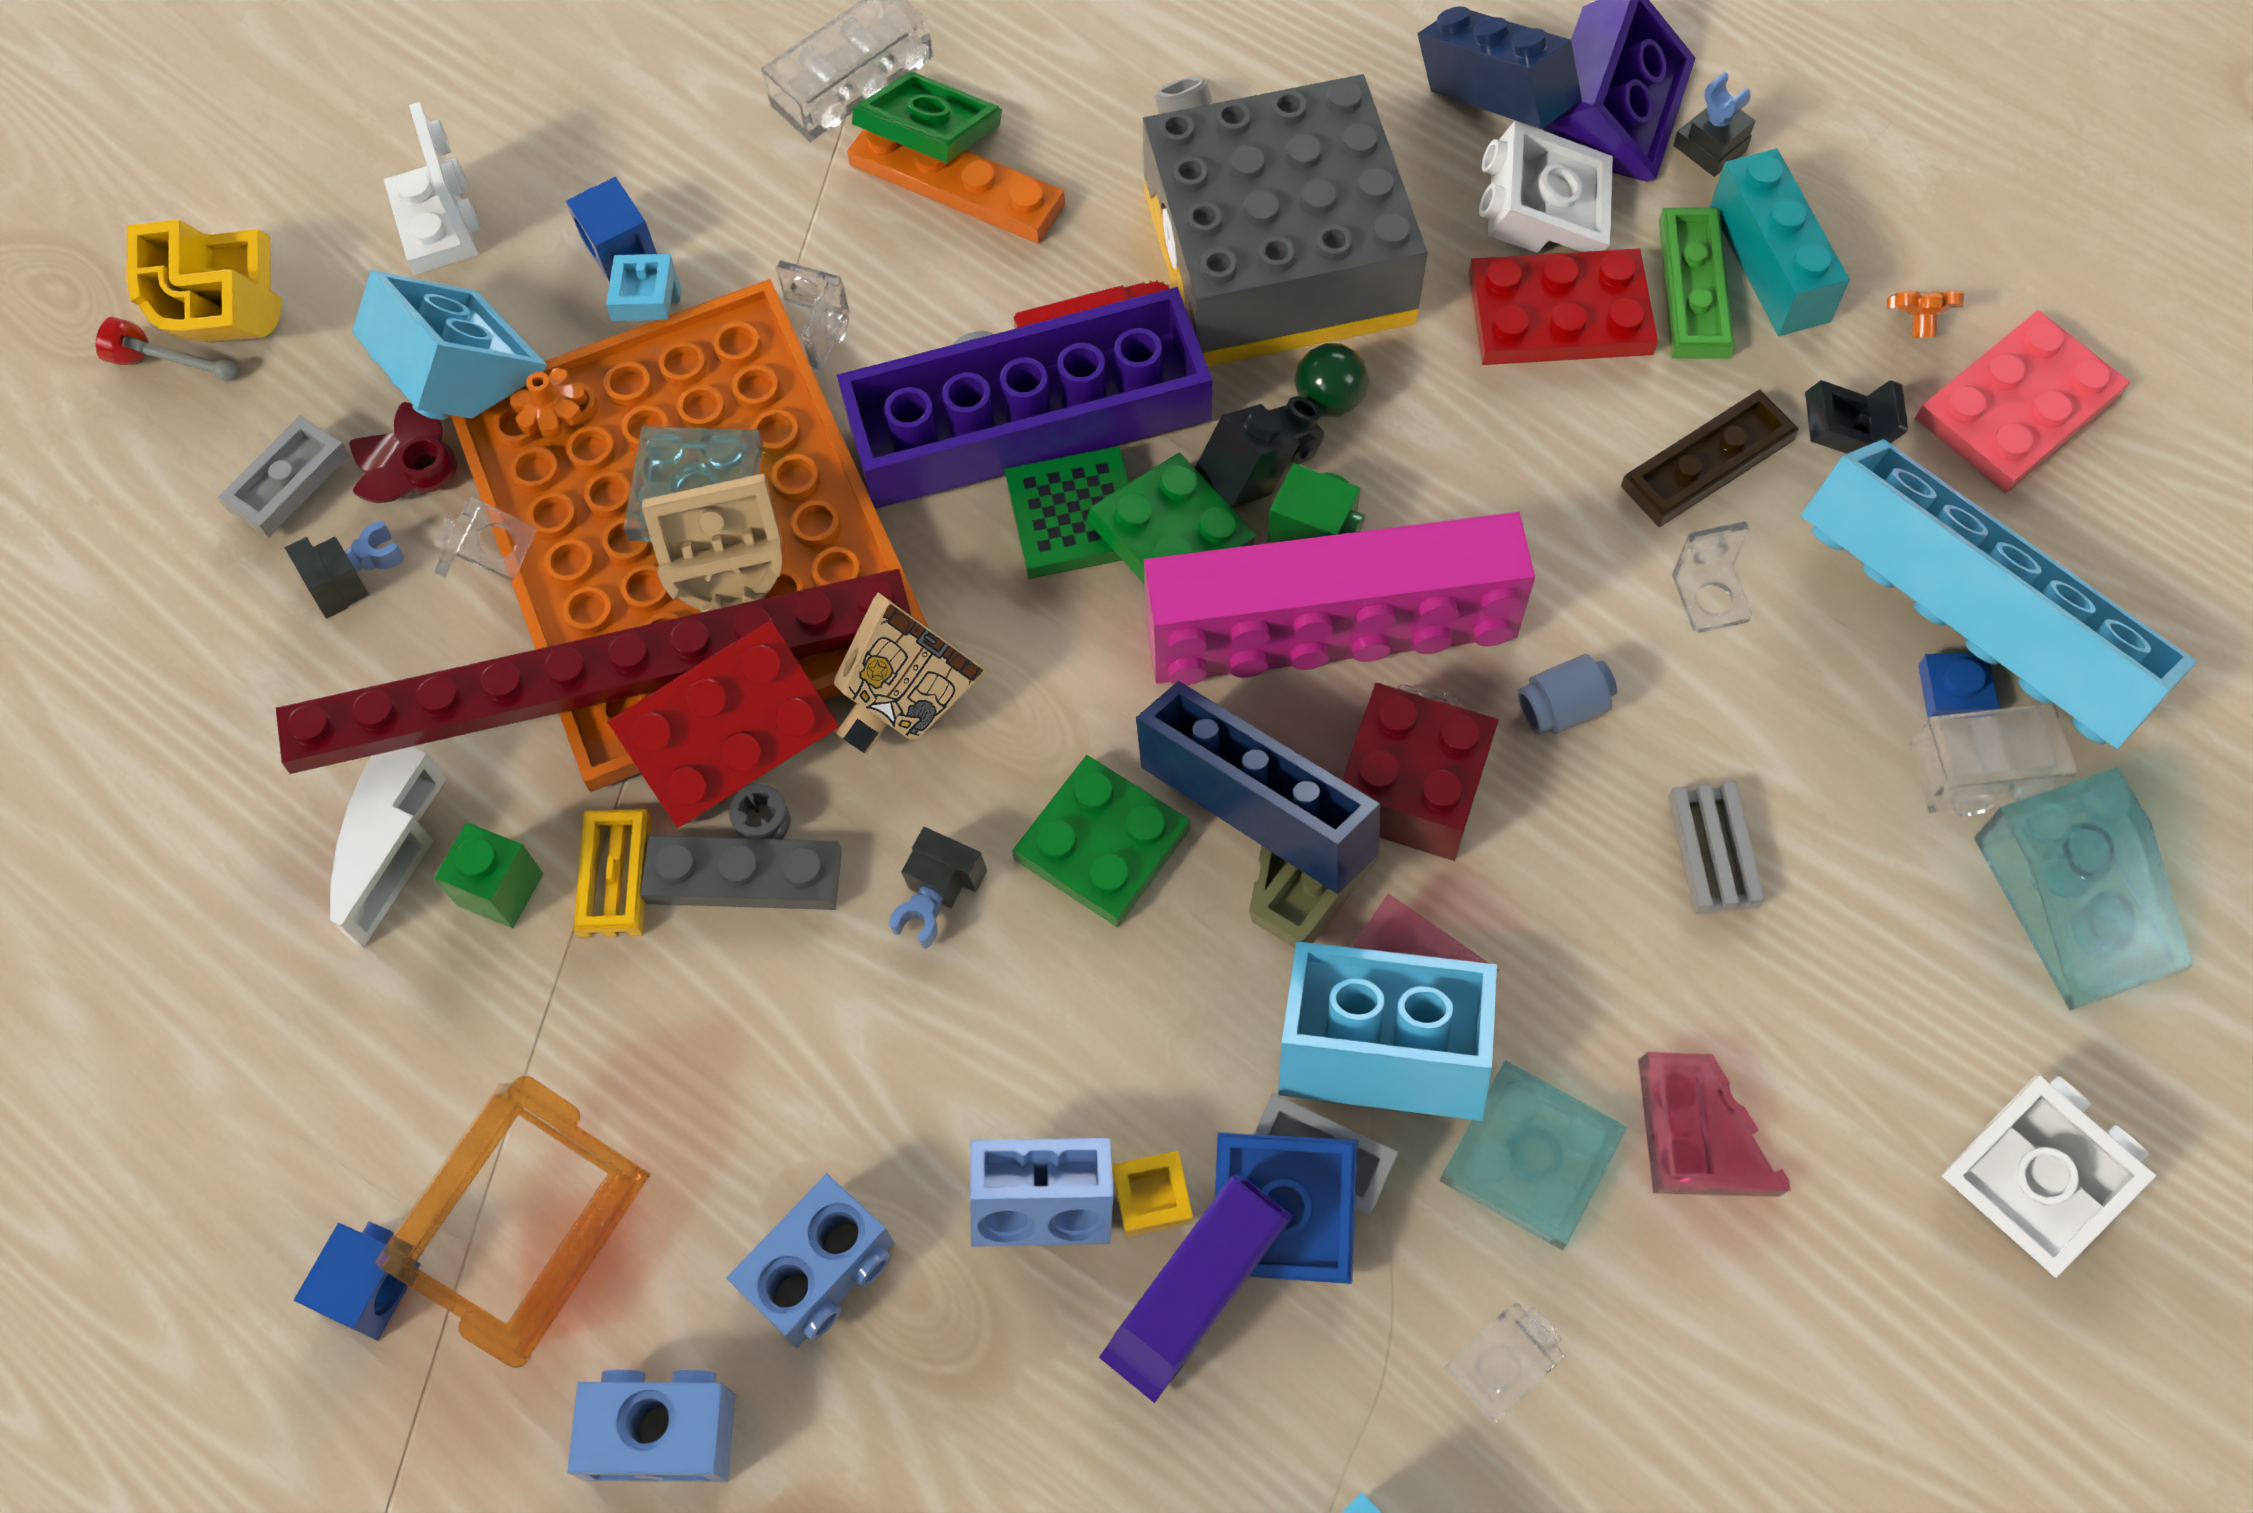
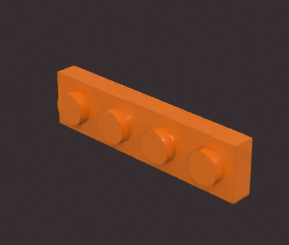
M862 129L847 150L849 163L855 168L1037 244L1040 243L1065 206L1064 190L967 150L948 163H945Z

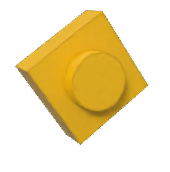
M1179 1150L1112 1164V1173L1126 1238L1193 1224V1214Z

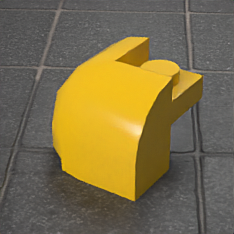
M180 219L127 225L126 281L130 301L139 306L150 323L179 339L209 343L264 338L275 330L281 317L283 297L271 291L269 235L259 229L206 235Z

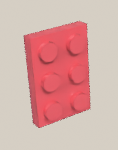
M2037 310L1921 406L1915 419L2002 491L2007 493L2118 399L2130 381L2041 311Z

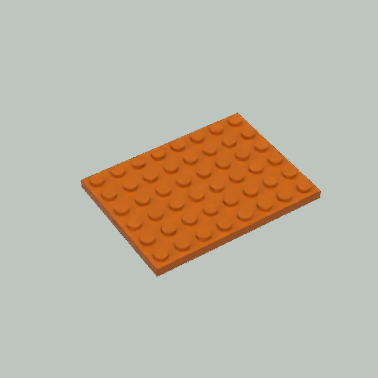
M771 279L669 315L668 320H655L545 360L544 362L547 365L544 373L549 376L555 368L566 370L571 377V384L581 383L588 398L584 405L579 406L583 415L575 424L567 425L560 421L562 429L559 436L544 437L539 428L531 434L523 432L515 420L519 412L513 410L510 404L511 395L474 418L451 415L535 649L701 613L699 609L687 605L679 598L676 600L672 599L660 582L658 576L659 565L642 511V502L648 498L763 473L766 476L782 543L780 577H777L776 582L765 595V598L899 568L911 615L929 628ZM524 386V387H522V388L519 389V390H528V389H527L526 386ZM849 647L797 659L823 700L842 693L834 685V680ZM652 692L559 713L582 779L590 792L640 773L607 721Z

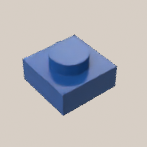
M1973 653L1925 654L1918 668L1928 721L1991 720L1999 710V704L1990 663L1981 660Z

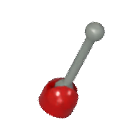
M108 317L102 322L97 332L96 353L102 361L117 365H134L143 360L145 355L214 372L222 381H231L238 375V366L231 359L224 358L213 361L149 344V340L141 327L128 320Z

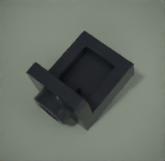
M1820 380L1805 391L1810 441L1848 454L1882 439L1891 444L1908 430L1903 386L1901 383L1889 380L1868 396Z

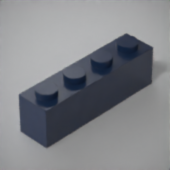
M1179 680L1136 717L1142 769L1336 894H1339L1379 854L1380 803Z

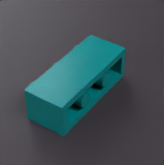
M1778 148L1726 161L1722 168L1710 208H1719L1721 229L1778 337L1830 323L1850 279Z

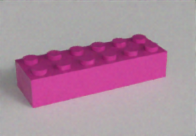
M1520 512L1144 559L1146 623L1156 684L1167 682L1175 684L1179 680L1185 685H1192L1206 677L1232 674L1240 678H1249L1260 675L1268 669L1293 666L1300 670H1311L1321 667L1330 661L1354 658L1360 662H1372L1392 653L1416 651L1420 654H1434L1454 645L1477 643L1480 646H1496L1508 641L1510 638H1516L1519 635L1535 581V573Z

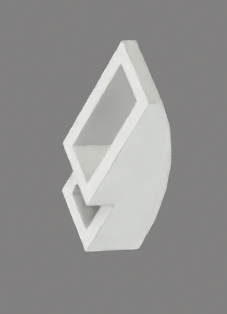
M413 746L370 757L347 806L336 844L330 884V921L351 942L362 948L365 947L434 841L421 826L419 820L446 781V777L426 752Z

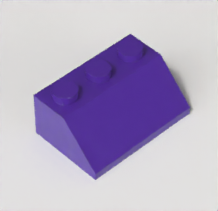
M1596 0L1582 7L1571 38L1582 101L1542 129L1548 133L1613 156L1612 173L1649 182L1657 179L1696 58L1650 0Z

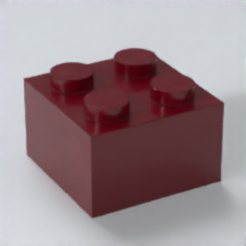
M1375 682L1342 781L1380 803L1379 838L1455 861L1499 719Z

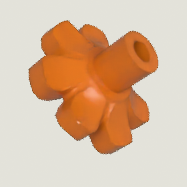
M1959 290L1947 292L1933 291L1927 294H1921L1918 291L1897 292L1887 298V309L1898 308L1908 312V314H1913L1912 337H1936L1937 314H1942L1953 307H1963L1964 292Z
M559 368L552 370L549 376L544 372L531 374L526 380L528 390H518L510 396V404L513 410L519 412L515 418L519 428L527 434L534 433L539 428L544 437L559 436L562 429L560 421L567 425L575 424L583 415L579 406L584 405L588 399L582 384H571V377L568 372Z

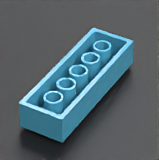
M1884 439L1843 455L1800 515V517L1814 526L1812 532L1822 543L1836 550H1847L1864 563L1862 569L1872 580L1885 587L1893 588L1896 586L1915 600L1913 607L1921 616L1934 624L1941 626L1947 624L1966 638L1965 645L1975 656L1987 663L1997 664L1999 662L2019 677L2018 684L2028 695L2042 703L2050 704L2053 702L2073 717L2072 723L2074 727L2085 737L2096 743L2105 744L2107 742L2118 749L2151 716L2197 663L2195 659Z

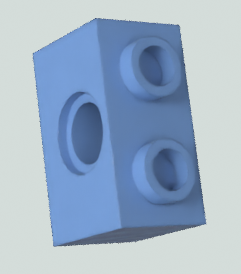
M605 1370L602 1371L601 1382H577L567 1473L584 1481L728 1482L735 1393L723 1383H715L716 1373L702 1370L674 1371L672 1382H645V1373L640 1371ZM666 1407L669 1413V1424L666 1432L661 1438L652 1443H642L639 1427L643 1417L654 1408Z

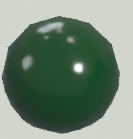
M1325 343L1311 349L1298 363L1294 381L1298 396L1315 403L1321 411V417H1339L1354 410L1366 395L1369 378L1365 362L1356 351L1342 343Z

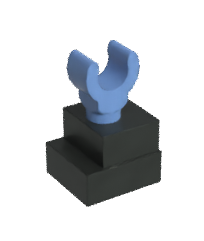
M1726 72L1707 85L1704 94L1708 105L1707 108L1677 131L1673 144L1675 148L1713 177L1722 171L1726 161L1737 159L1747 151L1752 138L1751 132L1756 121L1741 110L1750 101V90L1746 88L1737 96L1732 97L1726 88V82L1729 77Z
M383 521L372 523L364 528L360 537L352 542L351 548L345 551L336 536L314 547L308 537L284 547L326 619L347 609L348 605L369 596L357 571L361 569L372 570L374 568L389 569L397 566L404 560V556L397 543H391L384 548L376 549L378 545L391 539V534Z
M923 826L912 846V852L901 871L908 888L917 894H914L909 902L899 905L891 914L889 925L893 933L900 935L907 921L914 918L922 919L925 921V924L919 933L918 939L924 949L930 947L936 940L938 933L936 918L940 911V904L952 908L962 887L975 893L987 873L981 852Z

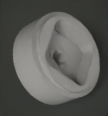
M1189 77L1171 82L1160 88L1155 95L1159 114L1208 105L1212 101L1207 81L1201 77Z

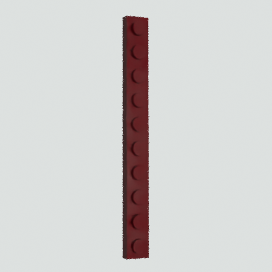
M898 568L276 707L281 763L290 774L654 692L772 619L797 659L850 647L877 593H880L911 615L901 573Z

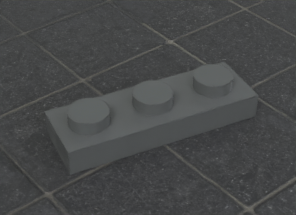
M649 836L640 896L646 904L836 910L842 849L839 841Z

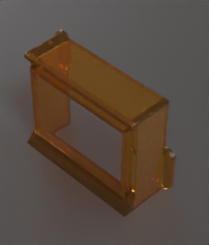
M529 1076L518 1077L511 1083H499L373 1262L387 1273L460 1317L461 1320L458 1328L460 1335L464 1339L512 1368L522 1367L530 1360L531 1354L651 1175L577 1126L580 1121L578 1108ZM520 1116L607 1173V1175L506 1324L419 1270L414 1264L515 1119Z

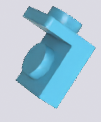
M671 254L614 255L606 301L611 321L668 320L670 304L678 303L681 296V289Z

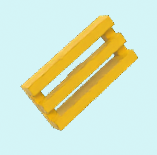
M647 809L584 811L573 930L579 938L592 937V933L601 932L604 937H615L618 932H628L630 936H643L645 902L640 896L648 838L651 836L652 817ZM626 825H632L625 915H619ZM601 826H610L603 916H594Z

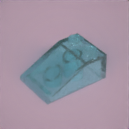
M2118 767L2002 806L1975 835L1974 840L2069 1011L2187 970L2193 965L2152 824Z

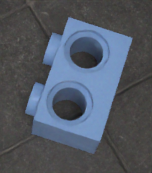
M1110 1138L970 1140L971 1247L1110 1244L1113 1209Z
M826 1173L726 1279L798 1348L807 1337L811 1341H815L830 1329L842 1311L838 1304L856 1284L864 1288L881 1274L891 1259V1255L887 1251L895 1243L887 1229ZM844 1224L858 1227V1238L848 1251L840 1254H832L825 1251L826 1238L835 1227ZM793 1276L808 1278V1291L800 1303L792 1307L777 1306L776 1293L783 1281Z

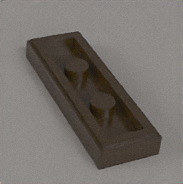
M1759 389L1625 474L1621 487L1660 528L1794 441L1799 428Z

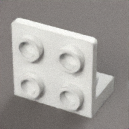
M420 102L410 104L409 108L427 166L383 179L405 256L414 275L478 256L472 233L481 230L470 198L461 199L460 196L464 194V190H468L457 157L446 159L445 154L451 153V148L439 119L429 122Z

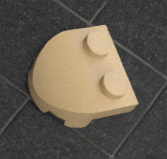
M765 473L643 500L642 511L659 565L658 576L664 589L672 599L676 600L679 598L687 605L699 609L700 612H706L764 599L776 582L777 577H780L782 568L781 534Z

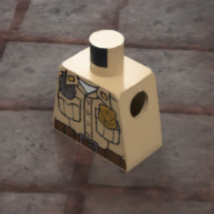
M877 593L835 676L834 685L856 703L836 733L865 754L869 752L887 725L914 742L981 677L986 669L883 595Z

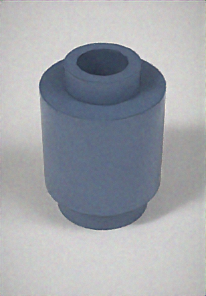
M1588 654L1580 655L1529 678V685L1518 689V699L1523 714L1532 730L1538 735L1546 731L1558 734L1612 709L1611 696L1617 694V684L1608 665L1603 660L1595 662Z

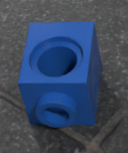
M616 176L566 200L579 236L608 281H610L614 255L657 254L646 221Z
M369 1221L362 1233L338 1222L293 1301L378 1341L421 1264L400 1251L406 1241L402 1236Z

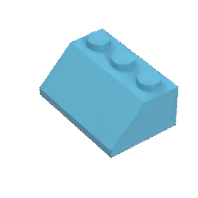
M370 270L352 334L369 352V357L376 361L391 378V383L398 387L413 404V409L418 413L437 420H445L448 418V415L474 418L526 386V380L531 374L544 372L547 364L477 291Z
M1296 941L1281 1044L1278 1095L1483 1121L1492 1071L1497 965Z

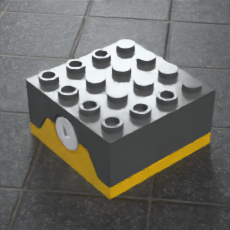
M1364 74L1142 117L1145 196L1172 288L1178 287L1208 367L1416 324L1428 252Z

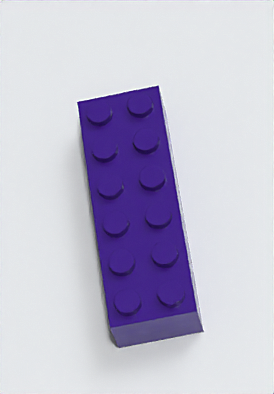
M1178 287L837 374L846 415L869 495L875 509L1005 475L1004 469L1097 451L1212 420L1213 380Z

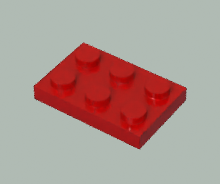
M1640 248L1471 258L1469 279L1482 365L1654 355L1658 338Z
M772 619L607 721L677 828L840 727Z

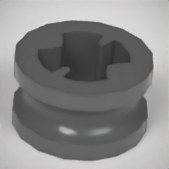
M767 784L746 786L737 792L730 802V821L739 838L783 839L789 830L791 818L785 800L777 789ZM768 805L773 816L772 820L766 823L764 819H761L762 826L752 827L747 816L748 812L754 809L756 813H759L758 806Z

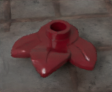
M402 402L395 414L394 433L350 440L349 446L358 467L365 473L356 483L353 493L369 502L387 503L395 501L412 491L429 493L448 484L455 475L457 460L451 448L442 442L443 427L440 420L418 413L413 409L412 403Z

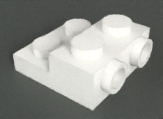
M1514 121L1499 140L1494 139L1491 141L1482 160V171L1491 174V184L1485 190L1479 206V215L1489 219L1488 236L1536 253L1548 241L1580 252L1606 250L1610 246L1613 156Z
M2039 1075L2034 1076L1987 1124V1128L1940 1176L2052 1276L2057 1278L2157 1175L2142 1163L2150 1153L2133 1137L2117 1125H2114L2108 1132H2105L2084 1114L2092 1104L2078 1090L2059 1076L2049 1084Z

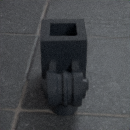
M1295 396L1289 399L1287 405L1268 410L1262 404L1224 414L1215 427L1195 469L1232 508L1270 496L1290 461L1300 465L1310 460L1317 452L1324 438V431L1317 425L1321 417V411L1312 401L1304 397Z

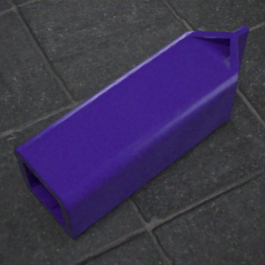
M1238 1173L1232 1175L1117 1329L1099 1358L1155 1403L1291 1222L1293 1216L1245 1177Z

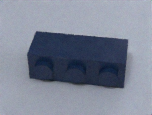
M1462 6L1443 11L1438 15L1435 22L1417 33L1430 90L1433 93L1542 129L1582 101L1571 39L1547 33L1542 29L1530 28L1509 22L1501 17H1492L1478 13Z

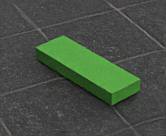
M1663 208L1659 218L1672 358L1730 359L1734 350V338L1719 208Z

